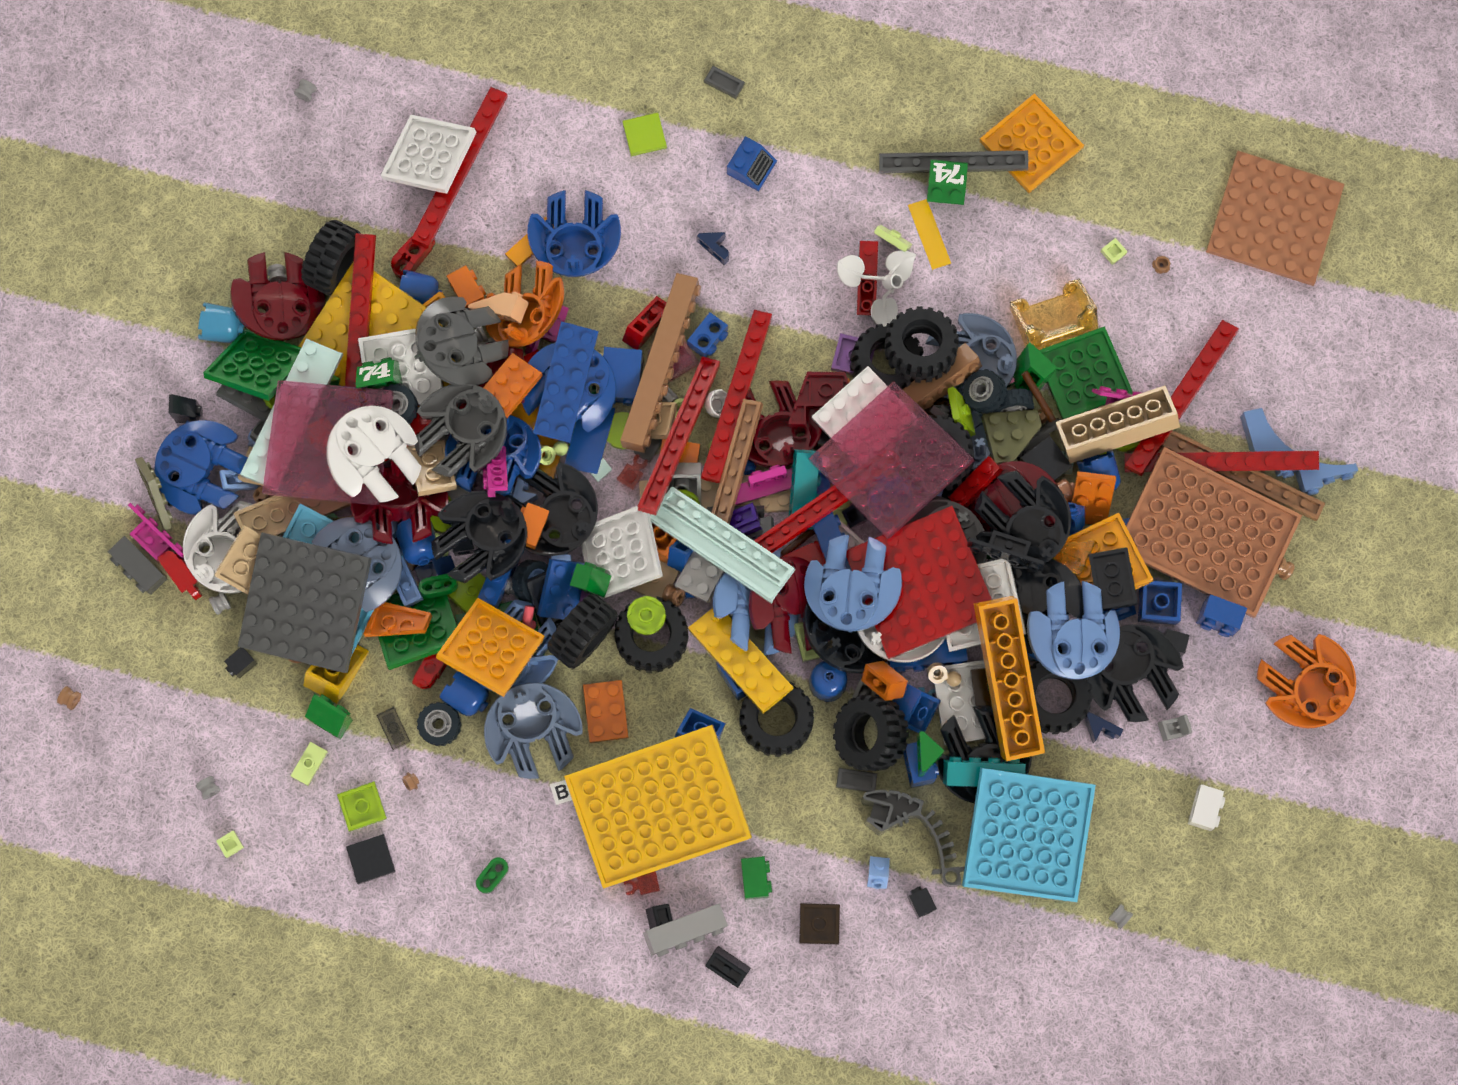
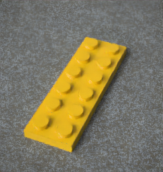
M713 608L690 625L688 630L764 714L791 692L793 686L750 639L747 651L730 640L732 619L729 615L721 619L714 617Z

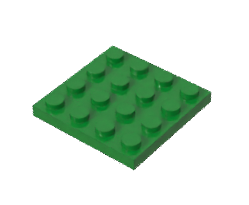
M1105 326L1039 350L1057 367L1047 381V385L1062 420L1105 406L1107 396L1093 393V388L1099 389L1100 386L1111 388V391L1115 392L1116 389H1123L1128 391V394L1133 393Z
M245 328L243 333L203 372L205 379L270 401L283 387L301 347L281 340L261 337Z
M399 593L393 594L386 601L387 603L404 606ZM447 595L433 598L423 597L424 600L409 607L432 614V619L426 633L378 636L388 670L437 654L457 627Z

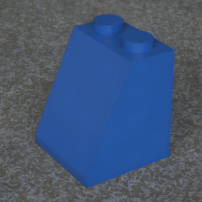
M604 347L603 357L609 363L616 383L614 404L618 402L623 403L625 406H632L642 377V350Z
M907 683L903 698L892 700L899 705V710H903L905 714L904 720L908 722L907 728L917 733L926 731L941 702L940 699Z

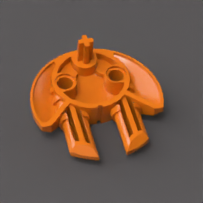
M536 261L535 288H533V293H524L522 297L529 303L521 323L500 319L501 323L485 326L489 335L496 342L508 340L509 347L512 348L527 346L542 338L554 325L563 305L564 285L560 277L552 280L553 266L551 264ZM518 265L505 274L504 293L512 294V292H517L521 294L522 265ZM489 293L486 298L495 296V294Z
M1318 634L1313 640L1312 650L1293 635L1285 636L1276 641L1274 645L1300 664L1299 667L1303 670L1294 680H1288L1261 659L1257 670V679L1277 694L1276 697H1269L1265 702L1268 709L1283 722L1299 728H1319L1340 718L1351 705L1356 691V673L1346 651L1334 640ZM1329 674L1336 677V683L1329 680ZM1306 704L1313 706V713L1306 710Z

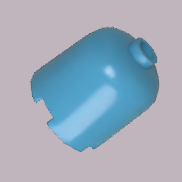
M203 303V307L206 309L200 313L198 329L202 330V335H198L199 340L232 343L239 333H243L244 325L236 316L233 308Z

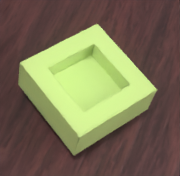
M1116 238L1100 251L1112 265L1127 254V250Z
M231 831L216 841L226 858L244 848L235 831Z

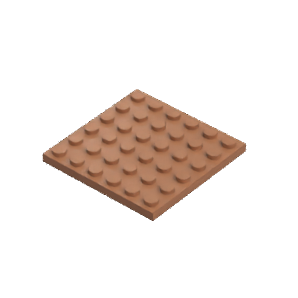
M1237 151L1206 252L1314 286L1344 183Z

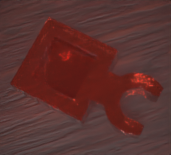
M638 454L633 459V465L631 466L627 463L617 477V481L632 490L643 476L640 469H644L648 464V460H645L643 464H638L637 460L640 457Z
M656 871L637 877L636 882L632 880L624 881V885L630 884L633 886L631 891L626 892L627 896L635 894L638 890H640L641 896L660 891Z

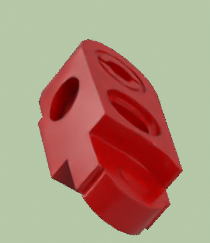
M410 238L391 260V267L395 276L401 279L403 270L415 272L433 250L432 247L435 245L436 238H434L429 249L413 243ZM414 249L419 250L417 254H410ZM402 265H406V266L403 268V270L401 271V270H400V267H401Z
M165 551L157 557L181 593L187 590L194 600L202 597L200 590L195 584L198 581L178 554L172 551Z
M437 654L425 657L413 678L412 684L420 689L431 688L437 678L440 679L447 664L436 658Z

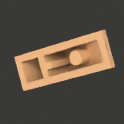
M512 292V294L501 293L471 303L468 308L472 310L489 306L500 319L521 323L529 302L522 298L523 295L517 292Z

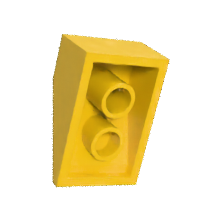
M359 645L356 646L351 656L348 673L311 665L305 672L303 686L319 695L323 694L337 704L349 688L369 651Z

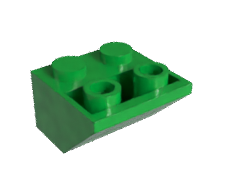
M1030 342L1017 358L1014 373L1015 387L1017 389L1030 390L1021 375L1023 372L1028 371L1040 391L1057 367Z
M314 694L305 718L341 740L353 721L350 717L351 713L339 704L336 707L333 706L335 703L323 694L320 697Z

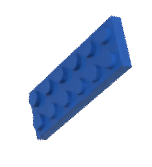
M561 321L533 430L534 434L571 443L599 331Z

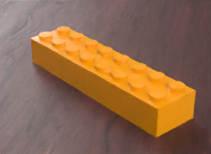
M1013 596L975 603V615L1001 757L1006 761L1043 754L1045 750L1018 600Z

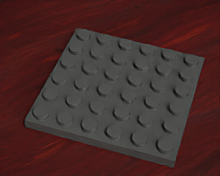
M261 533L237 647L348 673L372 558L277 535Z

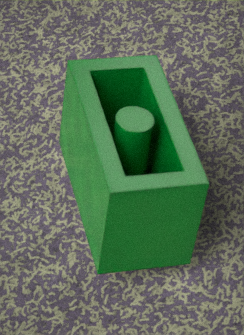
M585 562L582 565L577 563L570 586L605 598L611 575L605 573L606 569L597 567L595 564Z
M765 856L741 859L745 900L769 898V893H772L771 881H767L766 874L770 873L769 861H765Z

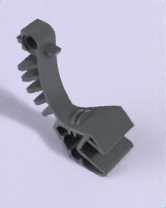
M874 790L863 795L861 803L873 807L870 817L864 823L865 826L880 836L896 826L902 827L903 822L905 824L909 823L911 818L919 819L929 831L937 850L940 869H933L931 875L940 874L942 883L947 887L962 885L960 872H964L965 867L945 868L944 862L954 861L957 857L956 853L943 857L942 851L952 849L954 843L952 841L945 845H940L939 840L947 838L950 833L947 830L938 836L936 835L934 830L941 827L943 822L939 820L934 825L929 823L928 820L936 814L933 809L924 817L921 814L924 801L915 797L911 798L910 795L903 792L900 793V791ZM946 873H954L956 877L955 882H948L945 877Z

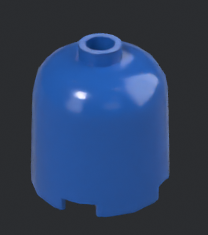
M403 270L399 289L421 304H424L439 291L442 292V290H439V283L434 277Z
M1113 450L1107 451V454H1098L1083 459L1082 462L1077 461L1080 472L1116 476L1114 490L1119 487L1121 479Z
M409 518L397 525L395 536L402 556L408 563L423 566L434 558L431 541L436 536L432 521L431 536L414 543L412 540L411 519Z
M822 661L814 667L810 674L809 689L813 696L824 702L836 701L846 691L847 672L838 670Z
M457 671L453 676L455 681L451 686L447 684L439 697L465 716L475 715L478 711L483 712L489 704L486 702L489 697V690Z

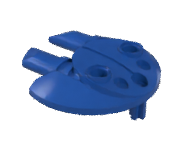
M566 190L552 194L547 198V220H544L539 214H531L527 229L530 248L536 259L551 264L553 272L567 277H581L597 272L610 262L619 247L621 225L618 214H611L603 220V198L593 192L585 190L584 220L582 223H567V220H565ZM554 249H559L560 253L555 255L552 254L551 251ZM591 249L598 251L594 255L588 253Z
M556 343L542 348L528 362V364L542 372L543 375L527 394L525 402L522 403L528 416L541 403ZM595 349L576 422L578 419H582V428L586 432L595 429L606 419L613 407L616 395L613 371L606 359ZM592 383L599 385L600 390L597 394H593L590 391Z
M512 415L507 418V435L503 447H506L508 490L495 491V493L503 496L511 494L516 476L519 474L524 479L532 478L538 470L541 461V444L537 434L533 433V429L526 422ZM487 429L484 435L489 434L492 429ZM451 434L445 446V457L458 444ZM468 461L458 470L455 481L461 488L471 492L478 472L474 473L469 467L470 461Z
M207 420L192 421L173 430L159 447L154 466L156 477L159 478L162 486L159 490L164 494L166 500L178 510L191 515H196L203 509L200 500H204L221 509H226L234 503L239 495L223 490L222 487L211 483L208 477L214 465H220L237 474L241 473L248 457L227 448V445L237 441L238 435L223 424ZM195 437V445L189 447V439ZM178 472L179 479L173 482L172 475Z

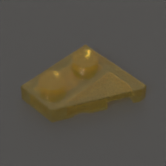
M1093 540L1076 543V541L1067 542L1052 559L1062 563L1080 577L1095 542Z

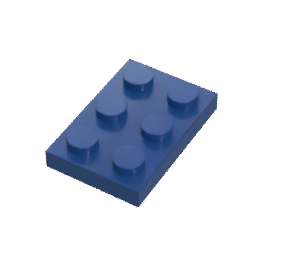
M549 559L537 612L538 616L564 619L580 601L582 590L570 586L576 564L584 565L585 563Z

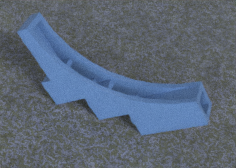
M1262 408L1245 411L1240 416L1250 452L1294 451L1285 445L1275 434L1267 422ZM1319 462V470H1275L1276 477L1283 476V478H1289L1294 476L1295 473L1300 491L1311 496L1319 493L1323 483L1324 485L1335 482V479L1342 478L1343 481L1352 479L1353 475L1357 473L1358 468L1356 463L1332 465Z

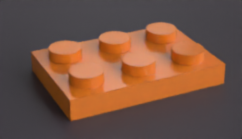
M512 353L483 388L494 395L499 401L507 419L543 375L542 372Z
M1077 471L1071 503L1085 506V524L1094 525L1108 518L1116 476Z
M622 680L584 684L583 689L590 743L629 738Z

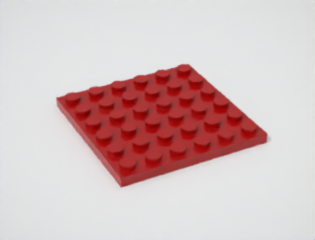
M953 506L874 538L886 546L883 570L887 571L892 567L901 570L902 590L895 608L883 621L875 625L877 633L880 632L882 634L880 638L882 639L881 642L888 659L977 623L974 604L989 601L992 598L970 547H967L968 541ZM868 541L847 550L846 557L852 571H862V568H864ZM871 598L865 600L866 605H870L873 602Z

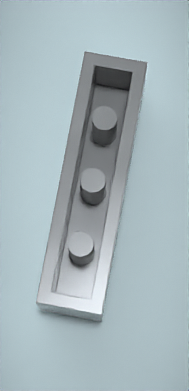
M716 904L649 929L643 935L651 956L657 954L660 957L668 954V949L673 947L676 950L686 947L689 941L694 940V943L706 939L705 935L712 933V936L719 935L724 932L723 929L728 924L720 904Z

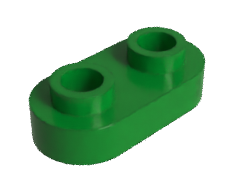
M447 574L423 579L419 583L418 588L423 597L433 598L452 594L457 590L458 582Z
M497 857L490 861L476 880V887L480 892L489 894L495 890L508 873L509 865L506 860ZM499 864L502 865V870L497 872L495 867ZM485 880L490 881L489 887L483 886Z

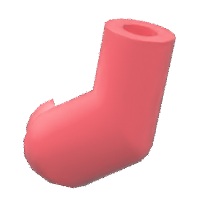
M525 605L522 623L535 629L536 622L533 620L535 607Z

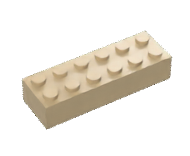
M1166 386L1056 422L1058 434L1070 464L1180 428L1178 414Z

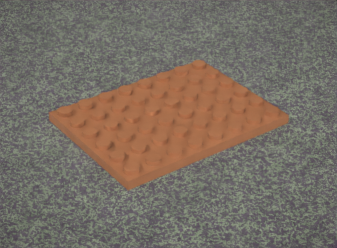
M1163 447L1126 527L1147 566L1208 596L1211 594L1247 608L1246 615L1255 618L1302 515Z

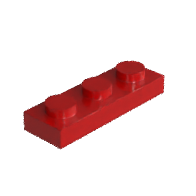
M988 456L949 496V499L967 508L1003 469Z

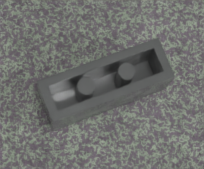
M125 536L107 551L112 556L110 560L117 567L121 565L125 569L122 573L129 580L134 578L138 582L135 586L142 593L148 592L151 595L167 580Z

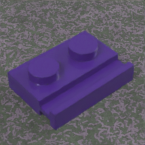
M754 503L734 510L730 521L732 527L746 536L762 530Z

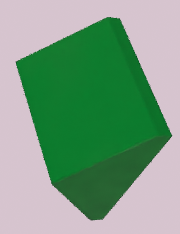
M920 731L916 737L918 777H923L945 750L924 731Z

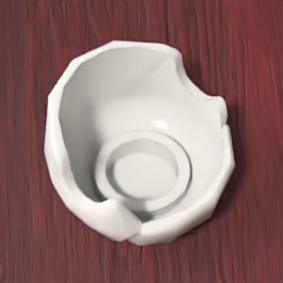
M722 389L711 391L705 399L707 413L715 418H720L727 393Z

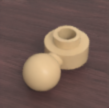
M933 663L927 669V676L933 683L938 684L946 680L947 684L952 687L958 686L961 683V675L956 671L947 673L945 666L941 663Z

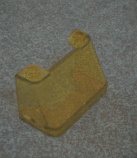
M1080 278L1067 282L1063 287V295L1030 306L1027 300L1023 298L1010 302V310L1025 347L1030 342L1040 350L1098 329L1097 307Z

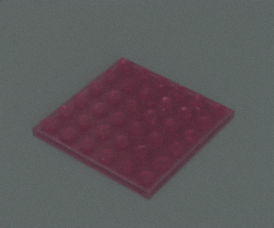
M278 380L262 493L264 495L379 505V501L364 483L360 493L355 497H351L339 487L328 466L327 442L335 424L348 412L364 406H379L391 410L394 392L391 390L358 389L356 387ZM376 422V428L380 431L381 426ZM348 446V452L352 455L353 449ZM385 461L377 465L382 476Z
M894 381L808 458L887 539H890L974 462V459Z

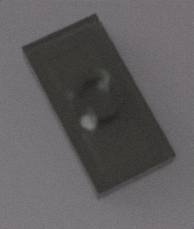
M395 707L376 715L393 751L411 742Z

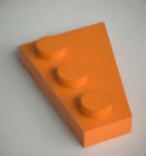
M385 602L374 609L363 634L365 637L426 633L432 619V614Z

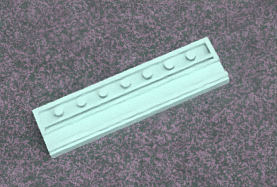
M306 338L240 473L241 476L278 491L307 431V426L310 425L340 363L343 353Z
M671 487L664 496L657 515H650L651 522L771 604L795 571L788 563L674 487Z

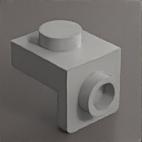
M1187 715L1157 723L1163 742L1182 738L1192 733Z

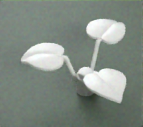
M909 251L890 253L885 260V267L890 272L882 277L862 275L865 270L862 259L855 255H849L838 260L837 273L840 280L849 287H857L860 284L861 278L882 280V285L888 291L882 296V299H877L873 302L871 317L876 324L886 326L892 319H896L898 313L896 301L893 298H887V296L894 293V289L900 288L903 285V281L910 277L916 254Z

